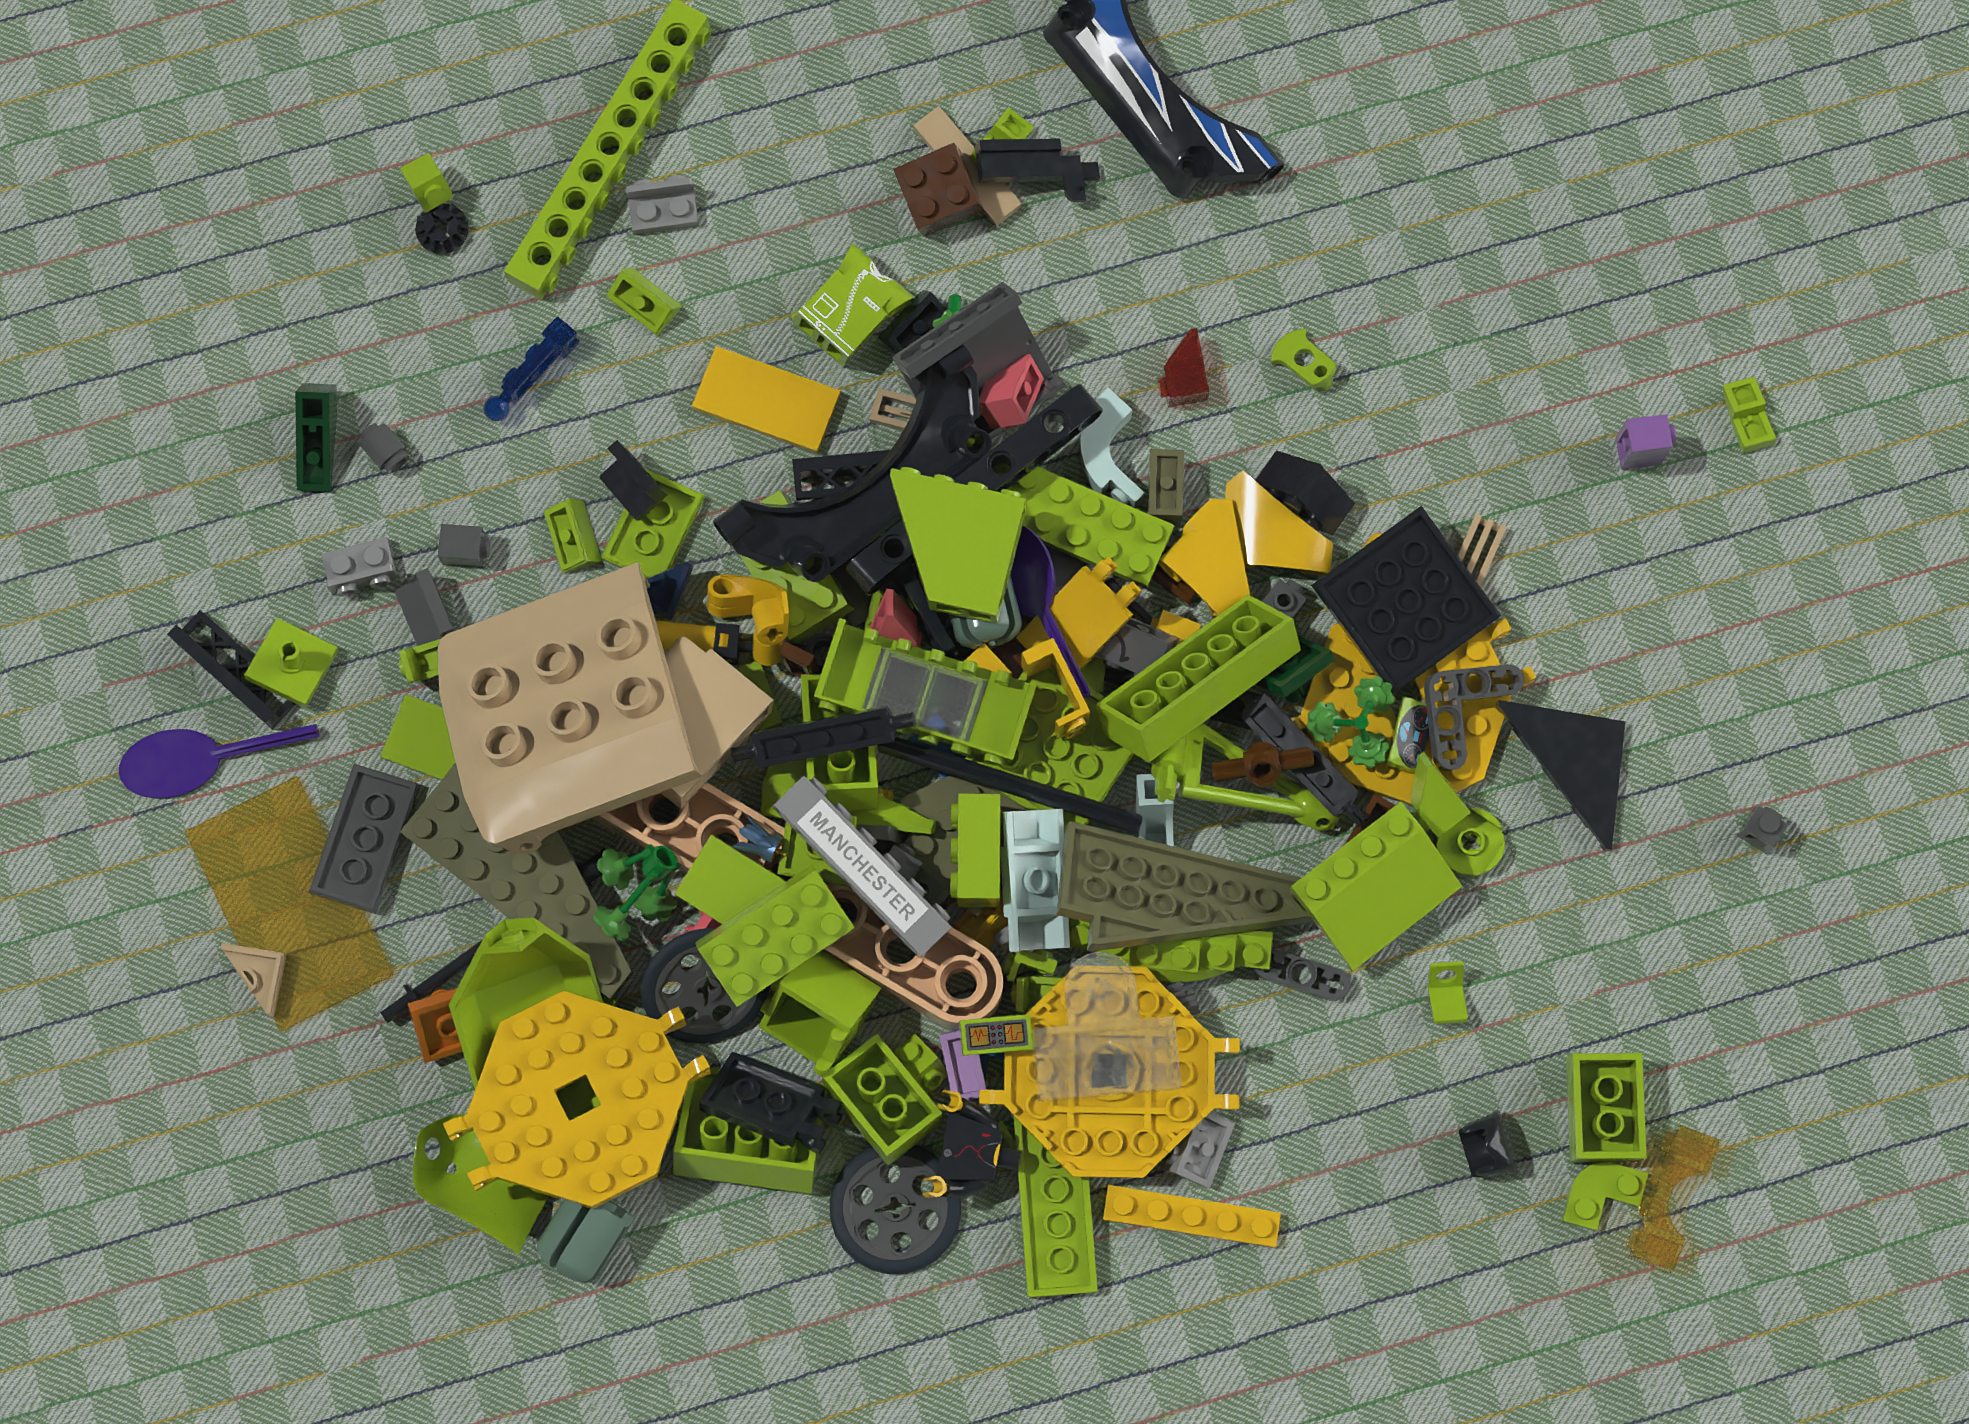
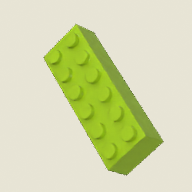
M1247 594L1097 703L1096 708L1104 735L1147 762H1151L1301 651L1294 619Z

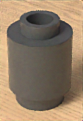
M374 423L362 432L361 438L363 440L360 442V447L380 470L385 469L388 474H391L403 466L409 459L405 452L406 447L386 424L378 426Z

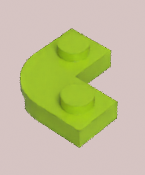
M1598 1162L1587 1166L1575 1176L1571 1183L1561 1222L1597 1231L1605 1198L1633 1207H1640L1648 1173L1611 1162Z

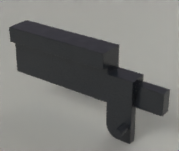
M1060 138L979 140L974 147L979 183L1063 181L1066 198L1071 202L1078 203L1086 201L1085 188L1087 184L1084 181H1098L1100 178L1098 162H1081L1080 155L1061 156Z

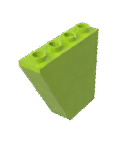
M901 467V470L891 468L890 478L930 610L997 625L1027 509L1026 498H1022L1020 493L1012 490L1003 489L1001 493L987 490V486L977 482H968L967 485L955 483L954 479L945 475L937 474L934 475V478L921 475L920 471L910 467Z

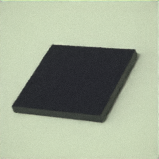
M1422 505L1311 585L1375 675L1381 677L1383 682L1391 684L1392 695L1501 617Z

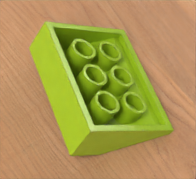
M1401 801L1299 879L1289 890L1350 969L1354 971L1463 886L1426 832Z
M710 1068L711 1074L689 1083L673 1152V1175L812 1194L818 1160L817 1153L806 1148L799 1140L796 1141L793 1147H790L700 1111L699 1101L720 1069ZM812 1082L814 1084L824 1087L823 1083ZM825 1089V1097L827 1098L828 1091ZM817 1117L813 1124L823 1126V1122Z

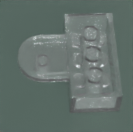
M1094 952L1076 961L1069 970L1065 981L1068 1026L1036 1028L1032 1030L1038 1102L1180 1089L1182 1086L1175 1016L1139 1019L1135 977L1128 964L1120 957L1107 952Z

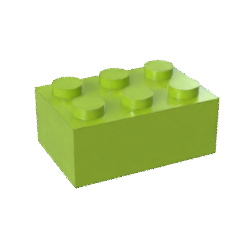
M958 794V803H951L952 829H958V838H951V863H958V872H951V898H957L958 907H999L1000 794Z
M878 1034L874 1035L822 1076L825 1089L833 1099L841 1101V1109L888 1166L943 1124L942 1112Z
M1572 1053L1566 1058L1570 1162H1640L1646 1159L1642 1053Z

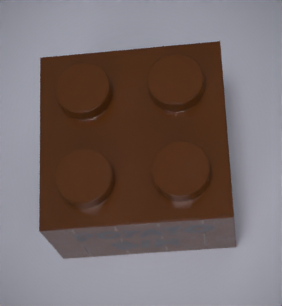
M951 143L893 169L917 230L924 237L985 211L963 155L955 143Z

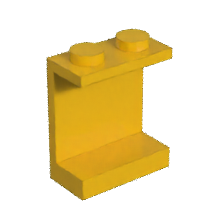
M1051 638L1022 652L1021 667L1026 677L1029 678L1053 667L1074 709V712L1055 720V735L1057 739L1066 736L1067 739H1072L1085 732L1084 726L1089 724L1090 710L1055 640Z

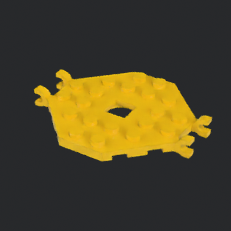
M1506 617L1477 633L1410 682L1416 684L1425 704L1424 685L1426 679L1431 674L1447 670L1501 665L1490 643L1508 636V632L1512 630ZM1339 623L1331 626L1324 645L1325 648L1331 650L1334 662L1313 677L1301 714L1290 719L1302 731L1306 730L1310 740L1352 785L1385 798L1407 803L1408 806L1414 807L1410 801L1415 773L1385 766L1389 750L1385 754V761L1377 763L1373 768H1368L1365 765H1355L1353 763L1354 757L1349 756L1348 750L1353 745V738L1360 736V734L1353 726H1341V731L1334 735L1331 742H1325L1324 740L1322 742L1315 741L1313 733L1307 729L1308 713L1315 709L1318 702H1324L1325 704L1333 703L1336 711L1341 714L1342 719H1354L1359 716L1363 708L1357 705L1358 697L1354 693V689L1356 686H1360L1359 682L1362 678L1372 679L1376 677L1373 670ZM1528 666L1521 670L1524 676L1523 687L1532 684L1533 680L1536 679L1531 666ZM1505 673L1503 677L1491 679V686L1506 684L1508 689L1509 684L1514 683V678L1507 677ZM1470 674L1466 680L1467 689L1472 693H1478L1482 688L1481 678L1476 674ZM1440 678V682L1434 684L1435 691H1441L1442 702H1435L1436 708L1445 705L1452 706L1451 700L1444 702L1443 692L1449 690L1448 683H1442ZM1512 695L1461 701L1467 750L1466 761L1460 768L1451 771H1444L1437 767L1457 793L1483 781L1505 717L1502 712L1496 709V702L1498 700L1510 702ZM1389 705L1387 712L1368 714L1367 719L1369 723L1365 729L1373 734H1383L1385 742L1391 745L1397 718ZM1442 711L1438 715L1437 723L1442 730L1449 731L1454 724V719L1450 713ZM1429 734L1425 754L1434 764ZM1455 734L1447 737L1439 736L1440 742L1447 740L1448 750L1442 752L1443 759H1449L1451 765V760L1457 758L1456 751H1450L1449 740H1456Z
M1076 965L1026 1013L1030 1014L1033 1050L1005 1052L1004 1090H980L978 1105H1004L1072 1177L1144 1178L1213 1109H1239V1095L1215 1094V1053H1239L1240 1038H1214L1190 1014L1182 1003L1155 978L1147 967ZM1092 1054L1126 1055V1089L1092 1088Z
M562 991L501 1021L467 1114L443 1123L451 1142L474 1130L490 1162L488 1166H482L467 1173L475 1191L486 1187L496 1180H501L595 1209L656 1178L689 1083L711 1074L710 1066L704 1055L692 1060L682 1068L665 1036L672 1031L686 1026L685 1018L679 1006L668 1011L661 1018L653 1019ZM581 1078H587L601 1105L569 1121L555 1093L557 1090Z

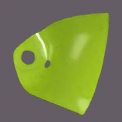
M466 1114L449 1115L424 1127L417 1135L414 1148L412 1182L416 1192L427 1202L450 1212L492 1236L519 1256L522 1246L549 1195L501 1180H496L486 1187L475 1191L467 1173L479 1167L488 1166L490 1162L474 1130L451 1142L443 1126V1123L456 1117H463ZM432 1137L436 1138L440 1145L439 1154L434 1160L428 1159L425 1154V1144ZM453 1163L457 1170L449 1174L447 1173L448 1167Z

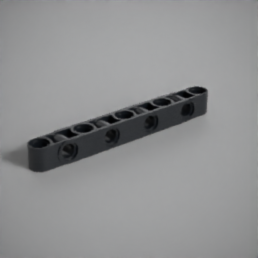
M1078 384L954 479V482L967 485L968 482H977L987 486V490L1000 493L1003 489L1008 490L1096 421L1102 414L1103 409L1081 384ZM1051 422H1058L1063 426V429L1057 433H1051L1045 427ZM998 463H1005L1010 466V470L1005 474H997L992 469ZM903 520L854 557L845 568L867 596L877 592L915 563ZM892 546H899L904 550L902 555L897 558L887 556L886 551Z

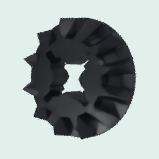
M443 203L426 213L423 211L417 216L415 233L419 243L426 250L436 254H447L457 250L465 242L469 226L463 211L453 203ZM435 218L442 223L450 222L446 226L449 237L442 234L441 231L433 232L436 229Z

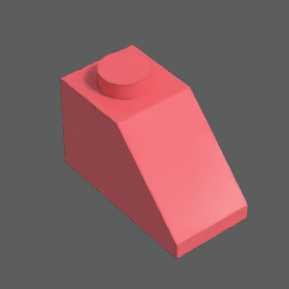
M1030 354L1023 355L985 383L979 397L980 415L985 418L990 429L1026 423L1044 380Z
M886 589L870 628L879 631L881 636L896 641L899 638L906 639L912 642V646L920 648L922 633L917 631V616L893 589Z

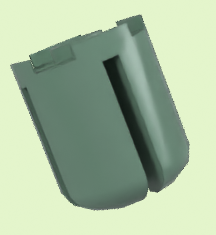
M1011 575L997 625L950 614L955 638L961 646L978 649L985 643L990 649L1009 642L1020 633L1022 619Z
M564 1199L540 1236L537 1243V1251L544 1263L552 1268L555 1267L557 1272L579 1283L592 1282L598 1278L635 1217L627 1214L625 1209L611 1200L595 1209H590Z

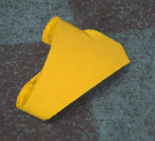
M1242 470L1226 483L1225 499L1233 500L1245 568H1255L1256 565L1291 568L1304 574L1323 576L1331 571L1334 544L1328 538L1282 504L1246 471Z
M1211 498L1189 519L1182 529L1181 538L1159 560V565L1166 574L1177 582L1183 580L1207 604L1212 619L1247 594L1251 595L1232 499Z
M720 574L710 579L707 594L708 611L713 616L721 618L752 614L755 624L753 637V657L755 661L764 666H772L779 663L782 659L779 649L788 635L789 625L786 590L770 581L743 575Z

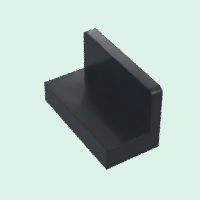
M616 440L607 449L617 460L600 475V479L636 521H640L668 495L633 454Z

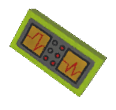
M1030 1014L959 1021L962 1056L1033 1050Z

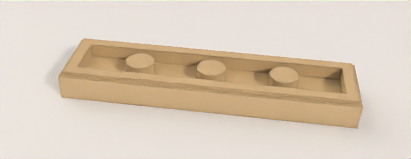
M940 106L913 125L914 131L932 152L951 143L957 145L963 155L985 211L983 212L996 227L1022 207V203L1004 182L979 183L977 165L969 159L975 150L974 146Z

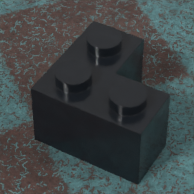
M1276 450L1255 479L1270 494L1292 512L1298 514L1302 520L1318 532L1321 531L1333 535L1355 505L1354 501L1321 464Z

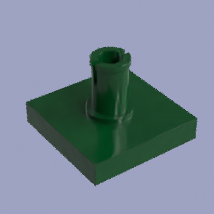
M1299 635L1297 636L1301 651L1256 683V685L1285 698L1290 703L1301 701V697L1305 698L1307 693L1303 684L1334 662L1331 650Z

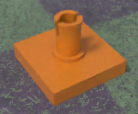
M457 988L449 991L439 989L434 991L430 997L408 1003L425 1063L463 1052L449 1008V1003Z

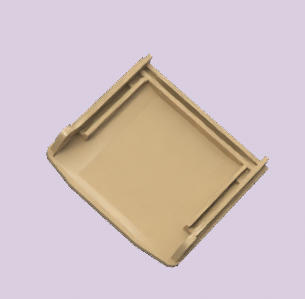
M638 562L450 632L440 639L438 644L439 693L464 798L483 839L489 845L503 847L512 853L520 855L532 853L542 845L541 841L557 830L702 777L701 771L693 760L647 588L650 587V584Z

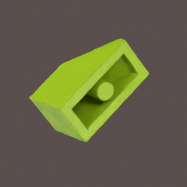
M1425 752L1418 755L1410 801L1416 809V812L1412 815L1424 831L1430 828L1437 837H1440L1471 812Z

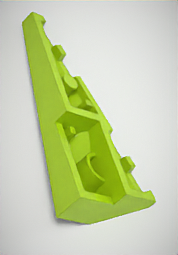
M805 759L769 766L763 780L761 815L782 818L772 807L803 776L806 777ZM878 792V809L848 811L851 815L858 817L857 824L891 826L896 828L897 831L924 834L936 832V820L932 818L927 819L910 810V807L902 803L898 804L882 796L883 794Z

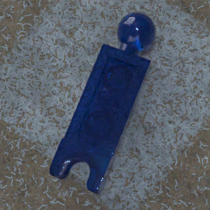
M556 317L542 332L544 340L540 344L535 343L524 356L526 360L517 369L515 367L512 368L502 380L503 385L501 386L502 393L486 399L483 406L485 416L492 421H502L505 419L510 410L509 404L512 402L515 405L559 355L565 359L578 345L580 340L576 338L577 332L561 318Z

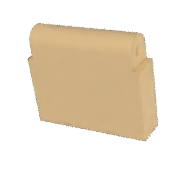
M683 636L679 637L664 654L693 760L701 771L702 777L661 792L680 809L732 755L731 748L740 747L772 713L773 699L711 648L705 653L691 640Z

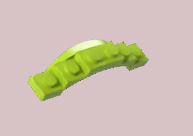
M1068 918L1070 947L1087 949L1090 923ZM1251 930L1096 951V956L1103 957L1114 966L1147 967L1158 981L1191 982L1213 978L1229 971H1234L1238 966L1270 969L1273 932Z

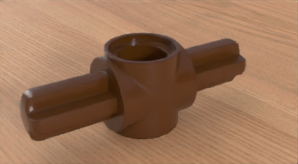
M1258 742L1250 746L1246 752H1243V758L1214 762L1212 764V774L1216 782L1247 777L1248 782H1252L1259 787H1267L1274 784L1279 777H1283L1282 771L1313 766V751L1310 747L1278 751L1277 746L1274 747L1267 742Z

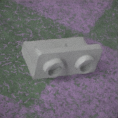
M676 175L668 177L666 181L654 183L651 180H639L634 182L633 185L626 187L633 235L699 226L692 178Z
M387 537L321 553L327 577L326 585L332 595L337 594L340 597L355 594L358 591L357 588L369 585L371 588L384 587L391 583L390 580L398 578L390 542Z
M1210 1112L1162 1159L1161 1170L1210 1189L1235 1124Z

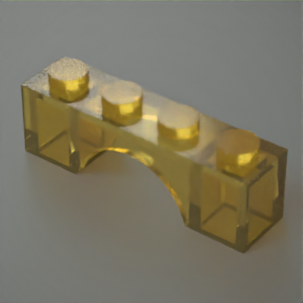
M1683 1125L1675 1127L1674 1131L1668 1130L1661 1150L1666 1151L1662 1164L1656 1163L1650 1177V1182L1654 1184L1650 1197L1645 1195L1639 1207L1638 1215L1642 1216L1641 1223L1638 1229H1632L1627 1241L1626 1248L1631 1249L1628 1256L1629 1259L1665 1273L1674 1272L1685 1238L1677 1231L1670 1218L1669 1199L1675 1186L1685 1177L1702 1176L1709 1173L1720 1143L1719 1139Z

